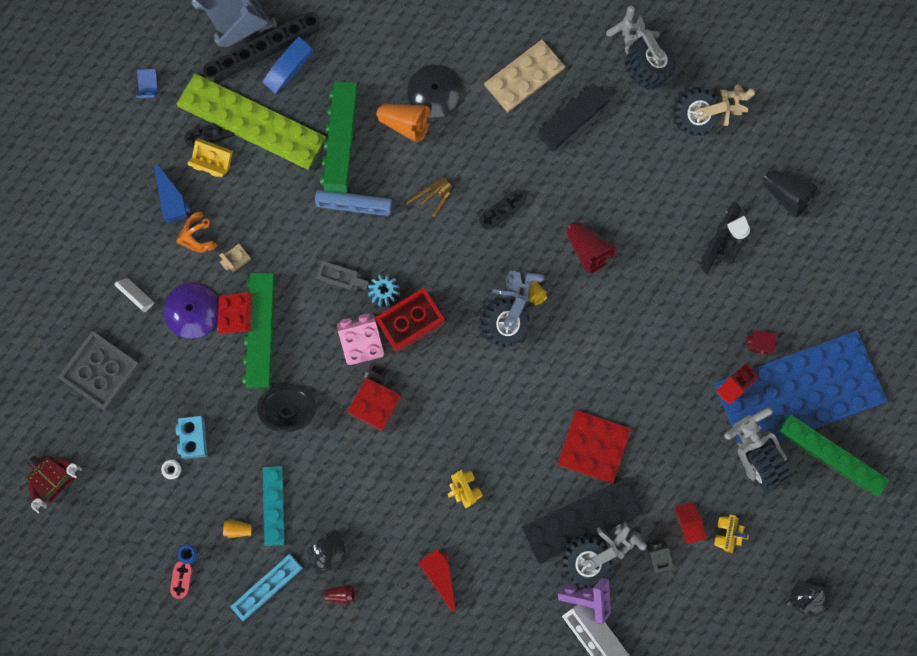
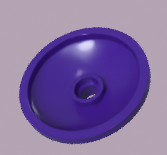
M182 284L175 288L165 301L163 309L165 322L169 329L180 337L187 339L203 337L211 332L218 323L219 299L209 287L203 284ZM189 305L193 306L191 311H187Z

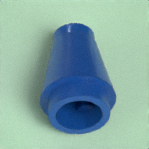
M190 544L181 546L177 554L179 561L183 564L193 563L197 558L196 548ZM192 551V557L188 558V552Z

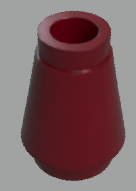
M348 584L325 590V601L349 604L355 600L354 587Z

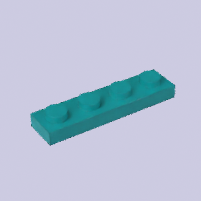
M263 467L264 546L285 545L283 467Z

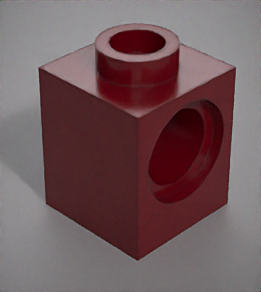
M753 330L746 339V346H749L748 351L771 356L775 350L777 334Z

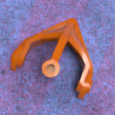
M196 212L187 219L176 240L178 244L189 250L200 253L212 251L217 247V243L213 241L200 244L191 236L197 230L209 227L210 221L203 219L201 224L189 230L192 223L204 216L203 212Z

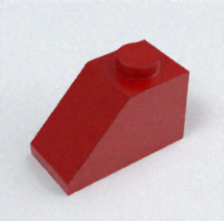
M744 364L716 391L730 405L759 377L747 364Z
M694 502L675 506L684 544L707 539L702 519Z

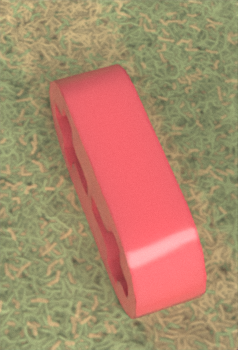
M178 562L174 566L170 587L171 595L174 598L183 599L188 595L192 577L191 564H185L188 573H184L183 579H180L181 572L178 571V568H182L183 563ZM180 581H182V588L185 589V592L178 596L175 587H179Z

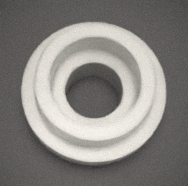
M175 460L166 461L161 469L163 476L167 479L177 478L181 473V465ZM170 466L175 467V471L173 473L168 472V468Z

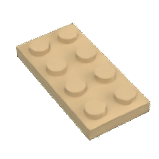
M540 40L486 81L484 86L508 113L563 71L565 66L546 43Z

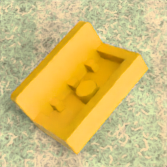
M198 138L195 141L193 155L188 161V165L196 170L209 172L212 176L223 177L229 170L233 151Z

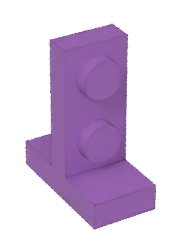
M601 578L594 588H582L575 584L566 583L558 593V600L594 608L595 622L603 624L611 614L609 579Z

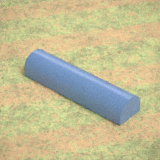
M317 189L315 195L317 207L384 216L391 214L392 199L325 192Z

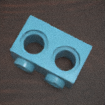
M202 416L179 418L178 424H176V434L180 437V443H177L178 454L183 459L206 457L207 444L204 418ZM194 424V431L187 433V425ZM190 443H196L194 452H188L187 448Z

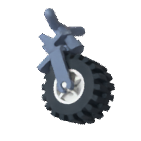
M510 270L506 277L507 290L492 289V293L501 294L503 297L487 301L488 305L484 304L481 307L484 310L483 312L479 311L478 315L481 317L477 319V324H480L478 330L482 332L481 336L487 339V342L500 347L516 346V342L521 343L523 341L522 336L526 337L528 333L525 331L530 328V325H527L530 317L526 316L528 311L523 309L525 302L529 301L528 294L531 281L542 282L544 281V275L525 271L520 273L519 271Z

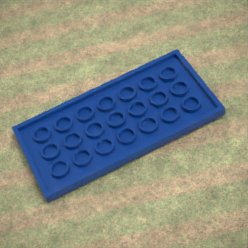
M858 331L752 369L759 378L730 405L719 395L732 428L734 423L744 417L752 416L768 407L772 408L773 413L770 416L756 423L760 425V431L764 432L767 430L772 432L776 436L778 443L787 440L775 432L784 415H792L814 430L888 402ZM729 378L714 383L716 390ZM737 434V435L735 436V437H736V440H737V442H740V441H741V438H740L739 435Z

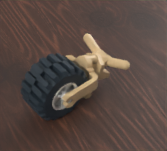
M738 84L735 86V90L727 91L721 89L719 95L716 96L711 91L703 88L684 89L685 92L680 91L678 93L679 97H675L673 100L675 105H671V109H673L671 117L674 118L672 121L677 125L678 129L687 134L704 136V133L709 134L712 132L711 128L715 129L717 127V121L723 126H728L730 111L734 115H742V112H748L749 108L740 105L739 100H749L755 95V90L749 89L747 92H744L742 86Z

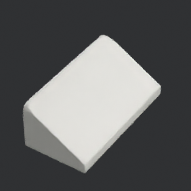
M128 278L115 283V286L143 312H146L154 304Z

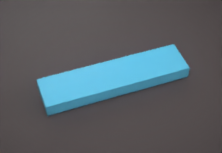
M291 553L288 554L230 607L242 621H245L300 572L303 567Z

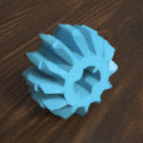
M379 275V281L373 278L372 282L374 285H368V289L372 290L368 293V296L373 297L372 303H376L379 300V307H382L383 302L389 307V300L396 303V299L393 296H400V293L397 291L400 289V286L394 285L396 283L395 278L390 280V276L386 275L385 279H383L382 275ZM383 287H387L388 293L381 294L380 289L383 290Z

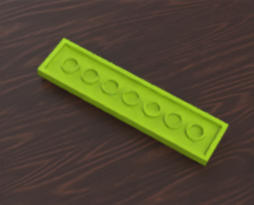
M197 74L193 75L176 103L177 107L210 123H215L218 127L221 126L229 132L232 131L235 135L307 170L312 166L326 139V136L214 82H210Z

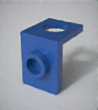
M138 69L139 92L136 94V98L155 97L158 94L156 69Z

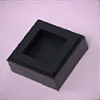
M371 363L365 371L364 378L382 384L387 376L388 369Z

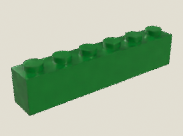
M334 81V88H330L332 105H328L330 122L326 123V133L329 134L328 139L324 141V150H327V153L322 159V167H325V171L321 173L320 184L324 186L325 192L347 193L358 92L357 83Z
M250 273V279H247V290H250V293L253 294L251 331L248 332V335L244 336V346H247V354H244L243 357L246 373H243L242 380L243 384H246L245 387L247 389L269 390L271 389L275 276L273 273Z
M784 415L775 432L872 496H880L889 482L888 478L792 415Z

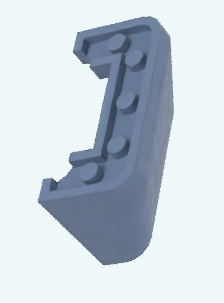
M192 0L191 2L196 9L206 11L217 29L214 33V41L220 47L231 46L265 27L269 22L268 17L257 0Z

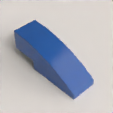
M298 37L274 64L263 80V83L273 93L277 94L314 54L313 49Z

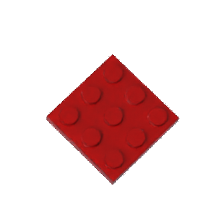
M575 410L557 465L613 484L631 428Z

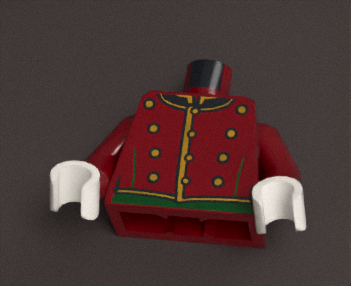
M36 456L30 458L27 464L33 471L27 478L29 479L28 488L32 500L31 507L37 513H40V506L47 508L44 502L50 503L74 478H77L75 472L77 470L82 471V468L72 463L69 459L60 457L52 459L47 457L42 462Z

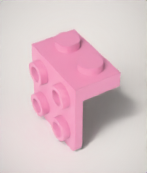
M362 314L359 318L352 320L347 318L337 323L339 337L348 365L383 357L384 352L374 314Z

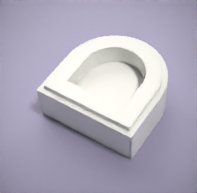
M745 216L727 224L731 234L736 239H743L750 233V226Z

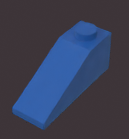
M154 165L164 221L171 223L188 219V213H191L189 202L184 200L158 165Z

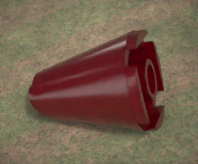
M573 222L567 227L566 235L584 270L588 274L589 272L591 274L598 272L608 264L604 262L609 257L613 259L617 248L581 222Z

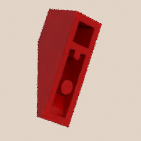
M436 549L418 563L453 612L455 611L450 569L447 563L450 559L444 551L439 552Z

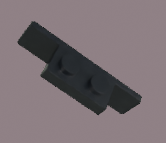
M733 202L731 207H728L723 222L718 225L714 239H711L707 252L700 259L699 266L706 274L709 273L715 259L733 264L747 238L736 239L727 224L737 220L741 213V208L737 202Z

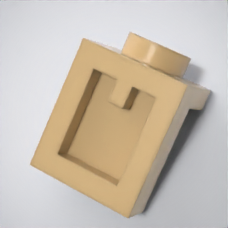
M237 244L226 254H220L222 266L226 271L230 269L233 273L251 260L240 244Z

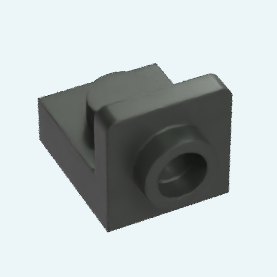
M655 540L647 545L646 550L649 553L655 574L674 569L669 547L664 540Z

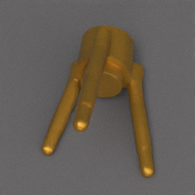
M441 177L405 203L409 204L430 190H433L420 203L424 204L434 194L438 197L443 196L432 214L435 217L445 200L451 195L449 191L452 189V186L445 178Z

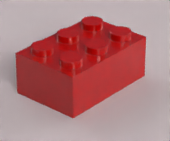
M422 288L375 317L377 324L396 354L445 324L444 317L425 288Z

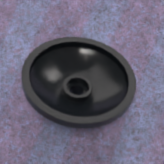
M429 65L419 69L411 77L407 94L411 105L428 106L431 112L430 118H442L457 109L462 100L463 87L458 75L450 68L442 65ZM437 85L438 89L434 90L431 87Z
M282 384L269 389L261 396L257 405V412L260 421L267 428L276 432H293L305 427L313 419L316 412V403L313 395L304 387L294 384Z

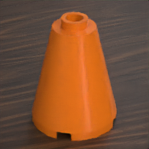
M384 103L382 106H379L376 115L381 123L418 143V140L422 141L429 127V123H426L427 117H431L430 108L425 105Z

